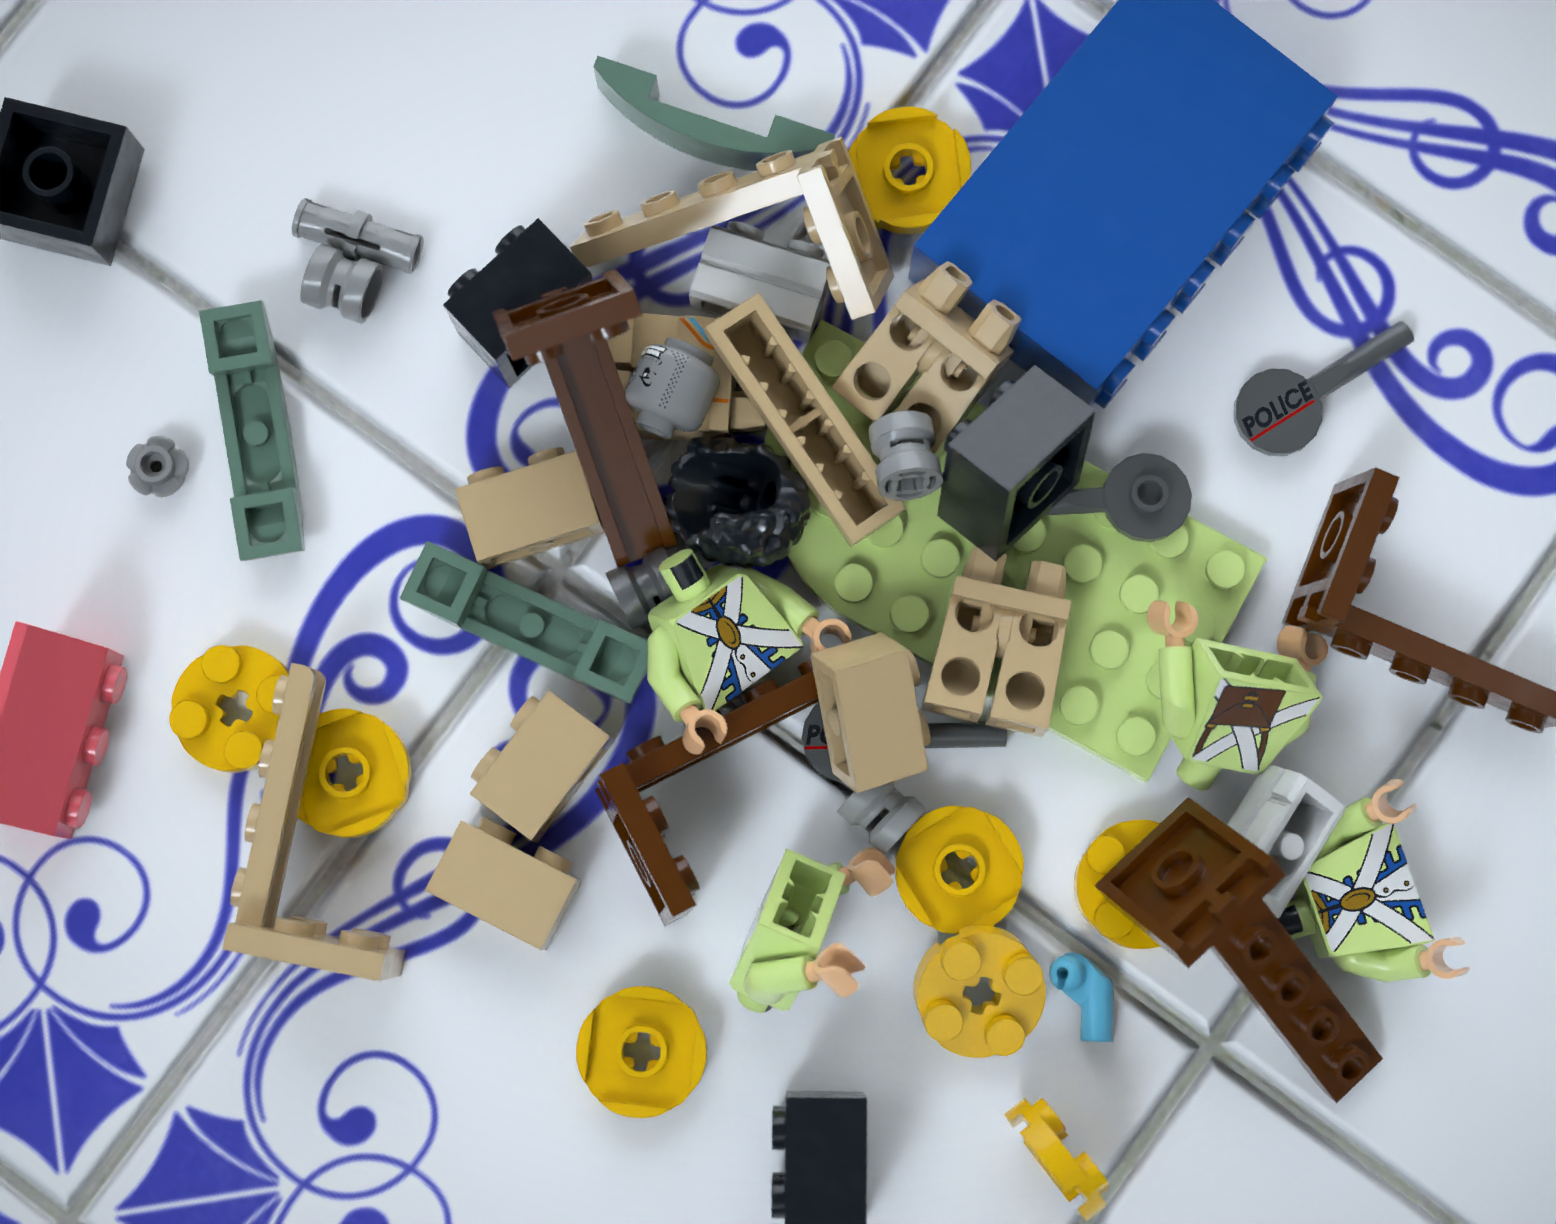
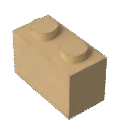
M562 447L543 450L531 455L527 459L529 466L506 473L501 466L483 469L467 477L468 485L455 489L478 564L488 570L604 533L576 451L565 454Z
M880 632L810 654L832 773L856 793H860L929 770L925 746L930 744V730L925 716L917 706L914 687L920 683V672L916 659L908 648Z
M549 690L541 700L531 696L519 709L510 723V727L517 732L501 752L492 747L480 760L471 774V778L477 784L469 793L535 843L540 841L614 743V740L608 734Z
M483 816L477 827L461 820L425 891L539 950H547L582 882L568 875L574 863L541 846L538 847L534 857L515 848L511 844L516 833Z

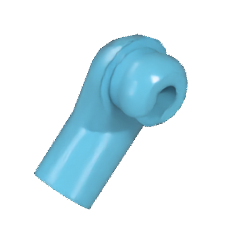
M1074 952L1059 956L1050 966V980L1053 986L1058 990H1062L1081 1007L1080 1040L1113 1042L1114 986L1111 979L1086 956Z

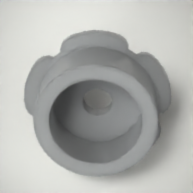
M164 436L150 437L146 444L135 445L127 456L126 466L131 472L128 476L129 483L134 490L145 496L151 493L159 498L174 494L182 486L188 474L189 461L186 453L181 449H177L175 442L170 438ZM156 461L162 463V469L159 472L151 470L152 464Z

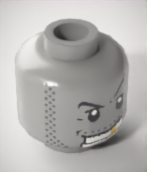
M671 337L666 339L664 345L654 344L647 346L643 350L625 389V398L630 407L639 412L635 423L641 428L666 439H671L675 430L683 432L698 430L703 424L720 385L719 376L711 367L714 361L713 357L694 345Z

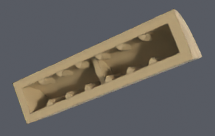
M760 293L755 294L704 328V334L850 547L891 522L906 509L901 500L888 499L879 494L875 473L877 464Z

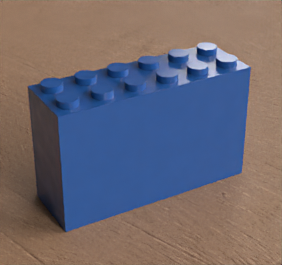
M1118 0L913 245L908 279L916 284L923 279L925 280L947 261L953 263L967 274L973 282L957 305L976 320L986 305L992 300H996L1005 304L1021 317L1022 320L1011 343L1008 345L1014 350V353L1009 358L1025 372L1036 365L1092 407L1096 403L1105 409L1128 380L1126 378L1136 365L1129 361L1133 355L1144 361L1167 333V328L1176 318L1170 310L1174 307L1181 314L1187 310L1206 285L1205 282L1216 269L1210 264L1211 260L1219 266H1222L1245 238V233L1256 220L1249 214L1252 213L1260 220L1284 190L1282 188L1294 172H1299L1320 147L1322 139L1334 125V122L1326 117L1338 96L1214 0Z

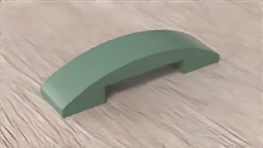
M598 55L593 66L598 88L609 102L628 120L660 142L701 160L732 168L758 171L756 163L766 157L782 151L792 150L794 158L814 152L819 144L835 139V134L776 114L768 136L764 137L659 102L660 94L657 75Z
M260 300L200 310L199 316L208 371L215 379L234 497L230 498L239 559L240 561H248L305 551L301 498L292 434L279 364L264 302Z
M429 541L426 542L400 596L402 601L472 635L631 705L647 672L648 640L602 619L596 620L488 571L484 566Z

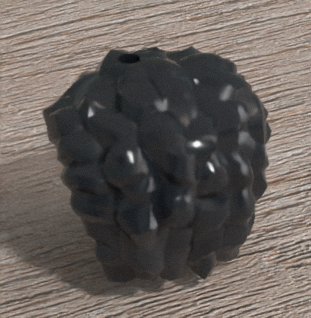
M721 436L711 439L693 437L688 442L687 452L671 465L670 469L673 475L670 477L668 484L674 491L664 498V504L667 507L666 511L668 514L675 518L672 522V531L681 535L694 554H701L708 562H722L726 566L736 565L742 568H753L758 565L759 567L771 565L776 560H783L788 555L791 547L797 545L801 540L804 527L807 525V520L810 519L811 514L809 510L811 501L807 493V484L799 474L791 470L792 462L790 458L785 455L775 454L768 444L739 443L734 438Z

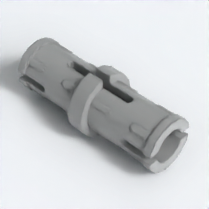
M307 198L300 201L292 222V236L302 237L342 250L344 258L358 261L361 257L404 270L408 274L415 271L423 249L424 238L421 235H413L373 222L372 214L357 211L352 215L312 202V200Z

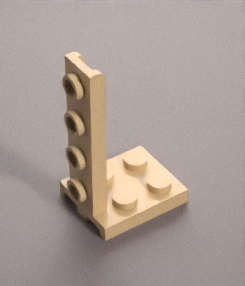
M843 137L821 143L814 152L794 158L792 150L776 153L756 163L757 172L739 178L735 177L733 170L718 173L698 183L699 192L678 198L675 190L655 195L640 204L642 211L621 218L618 210L600 214L583 224L586 229L585 232L570 246L571 252L585 267H591L804 195L808 206L804 207L803 216L808 234L815 244H823L831 265L826 268V277L831 294L838 304L845 302L851 320L875 313L894 278V273Z
M291 663L288 676L281 675L279 677L273 695L272 711L280 716L275 739H267L260 755L258 775L261 778H266L261 804L253 803L247 816L244 838L246 842H251L252 846L247 869L240 867L233 881L230 903L231 906L238 907L235 922L227 924L222 950L375 981H383L400 976L406 950L389 947L390 935L353 928L352 931L341 930L340 937L326 934L327 922L298 916H289V918L276 917L326 687V678L322 672L305 665Z

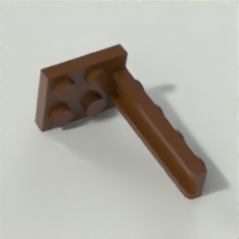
M614 269L603 273V278L569 290L565 286L541 295L542 299L509 311H505L503 308L492 312V315L512 361L525 357L528 365L545 363L618 568L644 558L646 553L661 546L668 550L678 545L607 339L621 335L630 329L628 320L642 316L634 289Z
M1375 467L1334 484L1282 624L1303 627L1307 632L1317 631L1333 639L1330 647L1350 657L1367 660L1369 654L1388 661L1391 663L1389 672L1404 680L1417 684H1426L1427 680L1430 679L1449 687L1447 696L1466 706L1484 709L1487 703L1508 712L1505 721L1520 729L1541 734L1544 728L1556 727V691L1351 605L1355 594H1361L1366 589L1374 573L1376 559L1370 557L1378 533L1384 534L1396 515L1399 501L1393 497L1400 477Z
M811 659L797 667L801 677L779 687L776 679L773 678L743 693L741 698L745 705L725 715L721 714L727 724V734L721 744L715 740L713 733L705 727L695 728L696 734L705 745L702 754L690 753L684 747L683 736L666 745L662 737L657 736L629 750L626 755L630 763L625 765L623 762L599 774L600 780L597 781L598 788L595 789V792L664 927L690 913L696 906L692 896L695 895L696 891L700 890V887L686 858L682 854L674 859L672 858L663 840L666 838L665 833L670 831L657 801L653 796L643 800L639 793L819 703Z
M1188 797L1094 886L1109 904L1187 968H1190L1207 950L1211 949L1314 1082L1327 1096L1338 1103L1383 1058L1262 898L1287 875L1273 857Z

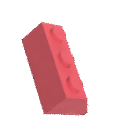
M15 621L0 672L1 824L66 839H72L74 829L83 826L91 806V792L87 791L86 787L92 766H99L109 743V730L104 728L111 703L117 704L126 685L127 669L122 667L124 655L107 647Z

